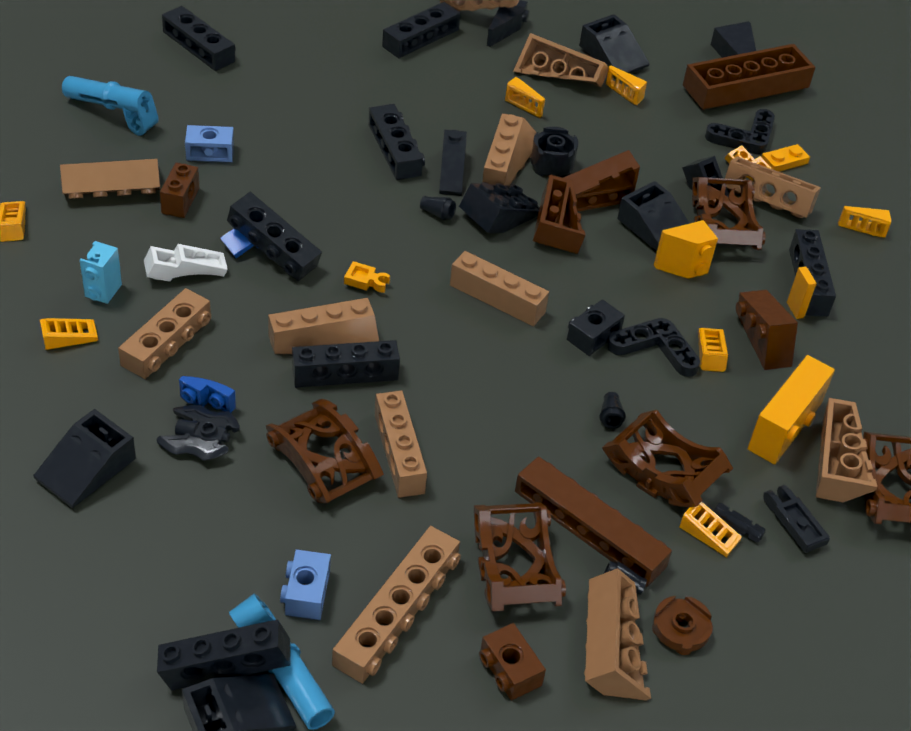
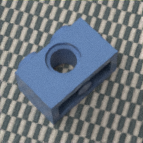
M187 125L185 138L186 160L232 162L234 149L233 127Z
M303 550L295 551L294 560L288 561L286 568V578H289V583L282 586L280 603H285L286 616L321 620L330 575L331 554Z

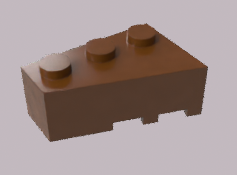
M627 150L564 177V179L571 180L577 199V211L620 204L622 197L635 191L640 166L630 150Z
M549 175L542 194L533 241L578 254L585 238V231L581 227V215L577 211V199L571 180Z
M768 290L740 292L739 302L736 303V313L763 369L792 367L798 322Z

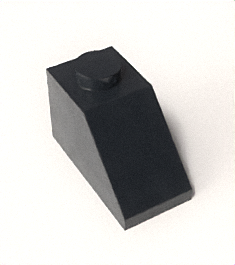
M715 156L700 159L682 167L691 190L694 177L723 179ZM708 183L707 185L721 191L723 184ZM726 188V189H725V195L728 197V196H729V193H728V190H727V188Z

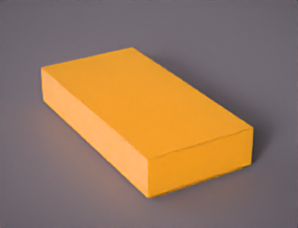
M807 267L798 268L787 299V304L796 319L804 318L817 284Z

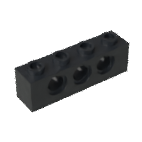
M442 2L383 29L382 47L399 59L458 31L461 13L446 2Z
M180 6L162 14L163 33L214 71L235 62V44L185 7Z
M395 104L369 107L368 125L395 179L401 180L422 176V166H425V157L423 153H420L416 139L412 138L409 126L405 125L402 112L398 111Z
M251 191L230 206L227 217L230 225L242 233L250 243L262 250L269 259L281 266L288 275L300 281L318 266L322 251Z
M796 229L789 248L795 276L799 267H807L817 283L805 315L829 317L836 293L819 230Z
M396 340L292 347V371L295 388L394 381L399 379L400 356Z
M278 619L158 645L157 673L171 691L186 688L212 678L237 677L291 666L290 637Z

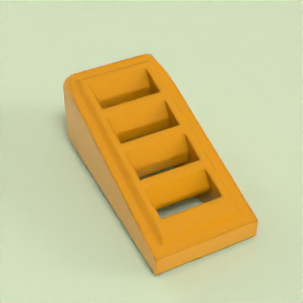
M609 66L606 85L629 102L638 105L644 99L647 81L614 66Z
M514 77L507 83L505 101L541 118L545 98L517 77Z
M25 201L0 203L1 242L23 240L25 233Z
M844 206L838 226L885 238L891 225V216L889 210ZM850 215L854 216L852 220H849Z
M40 319L45 350L98 341L94 319ZM83 329H88L89 333H83Z
M699 328L698 339L701 370L724 372L728 360L724 330Z
M702 502L697 507L688 508L679 528L725 557L731 553L742 538ZM714 530L718 532L716 536L712 534ZM724 536L728 538L725 544L721 542Z

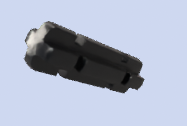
M719 503L715 507L714 513L722 520H725L731 528L743 535L747 533L749 535L748 538L755 542H759L763 538L766 531L764 527L757 523L753 525L752 520L735 510L731 512L729 510L730 507L723 503Z

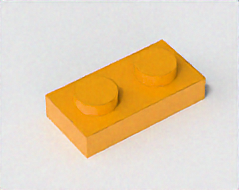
M798 144L762 153L761 156L773 170L778 172L806 165L810 160V156Z

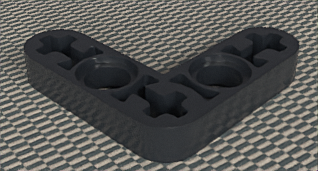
M768 109L757 110L751 131L719 123H711L707 126L705 138L714 144L734 149L742 145L750 153L762 154L766 151L775 115Z
M658 318L614 331L609 336L607 347L615 355H625L658 345L680 375L691 377L698 372L700 365L699 357L675 325L668 319ZM636 334H643V335H645L647 338H646V339H639V338H637L635 335H636ZM669 345H678L681 349L674 350Z

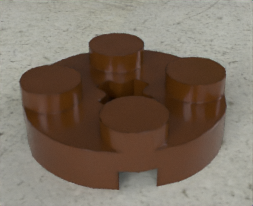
M671 596L664 599L658 605L654 614L652 631L663 644L676 650L681 655H688L692 651L701 649L709 641L713 631L712 616L708 608L695 598L685 596V599H675L676 596ZM676 620L680 622L686 620L688 622L687 628L679 626Z

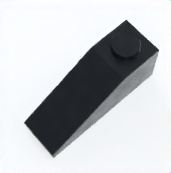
M519 0L517 6L512 8L499 7L488 29L487 46L491 47L519 31L524 22L527 23L530 12L527 10V1Z
M444 130L439 194L462 196L466 131Z

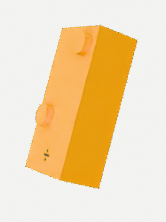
M807 355L760 413L747 450L775 465L804 426L810 427L816 417L815 412L823 402L835 369Z

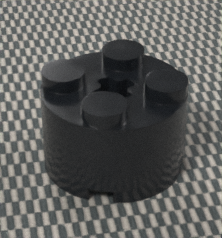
M561 127L543 128V132L535 133L531 153V164L535 168V173L541 176L554 175L563 178L570 175L576 161L579 143L575 135L572 137L568 134L569 131Z

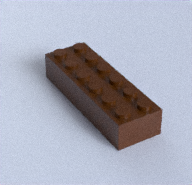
M789 44L687 64L683 86L704 110L809 88L816 67L795 44Z

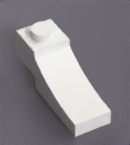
M177 244L174 251L150 246L144 259L148 278L171 282L172 278L186 275L225 276L228 270L224 253Z

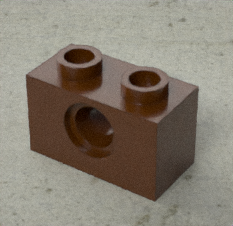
M175 163L160 190L162 214L185 218L200 189L198 167Z
M514 623L483 636L479 651L481 662L486 668L489 667L495 675L498 688L502 692L505 691L511 701L542 686L546 669ZM505 661H511V662H513V663H515V664H509V663H506Z

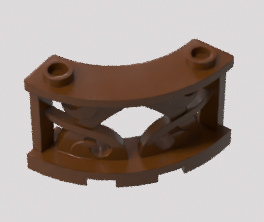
M693 178L692 205L696 207L698 216H694V222L704 220L717 236V243L750 245L755 250H761L762 245L765 244V232L763 227L757 222L754 214L752 199L755 194V187L752 185V180ZM710 183L723 185L721 191H719L716 188L709 186L707 184ZM726 185H740L741 197L738 198L734 195L736 188L732 189L727 197L725 195ZM715 202L718 203L716 208H710L708 206L710 204L714 207ZM722 206L739 220L730 229L724 223L712 219L720 213Z
M319 399L313 402V409L282 424L275 425L270 423L266 425L268 431L266 437L269 444L277 451L285 454L294 463L308 484L307 489L310 496L318 503L327 504L344 493L384 475L368 442L362 444V441L356 435L359 429L346 413L340 415L337 412V405L326 399ZM314 434L320 437L337 436L338 439L334 445V458L307 450L310 435ZM346 448L350 453L344 452V459H342L340 450ZM335 471L339 472L343 485L328 492L321 478L323 476L329 477L332 485L334 483ZM346 473L362 474L356 477L355 479L347 482Z
M658 410L641 413L614 440L602 447L607 457L623 475L628 473L638 482L636 485L638 488L654 498L660 495L668 499L669 504L681 507H697L703 501L700 495L723 473H730L733 470L722 448L702 446L686 439L665 421ZM642 426L646 429L645 442L638 432ZM633 435L635 442L628 443L627 440ZM653 454L677 457L684 471L661 472L655 469L656 462Z
M864 432L863 439L866 440L868 460H871L873 479H876L877 483L876 491L864 495L866 515L870 516L875 524L880 525L882 520L911 523V503H909L911 490L904 495L903 499H900L881 484L882 480L896 469L899 477L911 486V474L907 472L908 469H911V448L901 452L900 443L911 444V437ZM876 440L891 442L894 456L891 458V451L885 445L882 449L883 456L877 455L875 451Z
M541 502L492 506L474 505L475 541L479 543V549L483 553V557H478L481 581H486L484 593L492 611H504V605L553 602L555 606H562V597L566 596V585L556 569L551 552L548 527L551 525V514ZM533 512L535 519L534 528L529 529L526 526L527 517L521 521L519 530L514 527L516 513ZM511 513L508 523L491 517V514ZM503 536L506 537V543L503 547H496L493 541L498 540L502 543ZM536 539H537V545H538V547H537V546L535 545V543L533 542V541H535ZM512 541L523 548L534 559L531 568L521 577L508 565L496 563V560L503 558L509 552ZM505 574V575H508L509 577L506 578V579H503V578H501L500 575Z

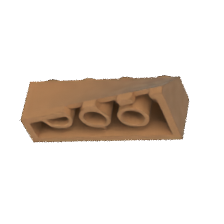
M530 33L513 72L585 81L601 88L608 74L609 67L605 62Z
M502 113L484 166L482 182L494 185L500 183L510 186L516 178L517 172L522 170L527 159L531 158L534 135L537 132L523 117Z
M157 159L60 165L62 192L64 195H68L69 199H81L83 194L92 193L93 197H107V192H117V196L132 195L131 191L141 190V194H155V189H160Z
M464 251L452 264L450 286L533 327L546 313L549 297L548 290L467 251Z
M368 298L268 315L269 339L274 354H292V347L379 341L375 315Z
M833 398L828 400L822 425L816 487L817 498L845 502L877 490L876 479H873L872 475L873 467L871 460H868L866 452V440L863 439L861 433L862 425L856 402Z
M617 568L589 579L585 681L603 695L649 700L651 699L650 688H644L643 675L648 674L645 661H641L639 646L644 645L643 636L635 623V620L640 618L636 586L634 581Z

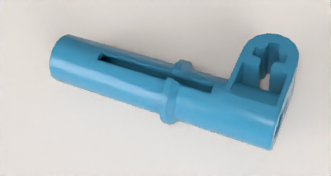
M74 76L66 77L62 83V92L67 98L104 105L107 109H122L129 129L136 135H143L159 121L154 100L149 91L120 86L119 83L113 81L105 83Z
M255 593L229 612L238 628L276 620L268 606ZM290 642L291 666L268 671L269 673H274L307 728L316 730L326 725L333 718L335 711L300 658V649Z

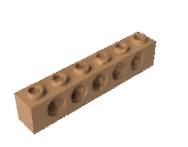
M430 525L333 648L332 666L362 684L369 675L374 676L379 670L382 658L386 652L390 654L396 647L398 637L402 631L407 632L412 626L415 619L414 615L417 611H423L430 600V594L433 590L441 588L448 570H454L461 558V555L458 554L460 541Z

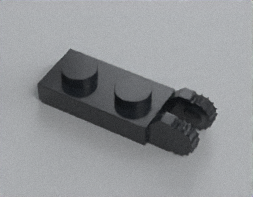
M787 485L777 488L778 496L771 490L763 493V499L768 508L775 513L805 553L829 543L830 536L801 499L789 490Z

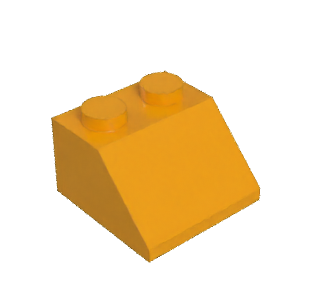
M704 220L662 230L654 267L687 279L708 274L718 238Z

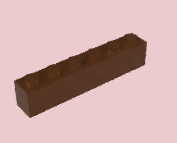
M538 456L517 475L515 487L517 494L530 503L541 502L550 511L551 518L610 561L615 563L619 561L641 577L647 579L646 587L667 568L672 550L665 543L657 540L644 531L641 526L634 524L618 510L604 503L597 495L590 493L577 484L574 479L560 472L553 464L546 462Z

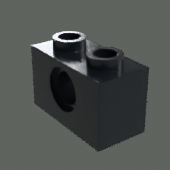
M602 299L595 305H590L580 316H575L568 324L567 341L590 356L608 343L612 332L622 329L625 315Z

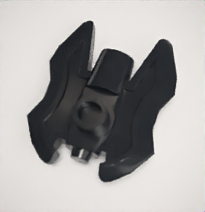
M202 405L173 408L174 414L183 418L179 419L176 423L175 435L159 436L156 440L168 452L173 454H193L204 461L227 453L229 449L224 445V442H229L230 434H228V431L238 432L240 425L229 411L213 412L207 410Z

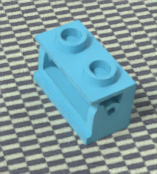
M94 241L92 249L87 254V260L80 259L85 297L108 304L122 285L118 248Z

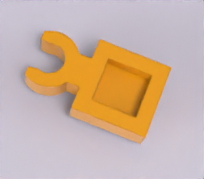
M354 261L344 276V284L366 291L371 286L376 291L385 293L386 284L390 283L389 274H377L375 267Z

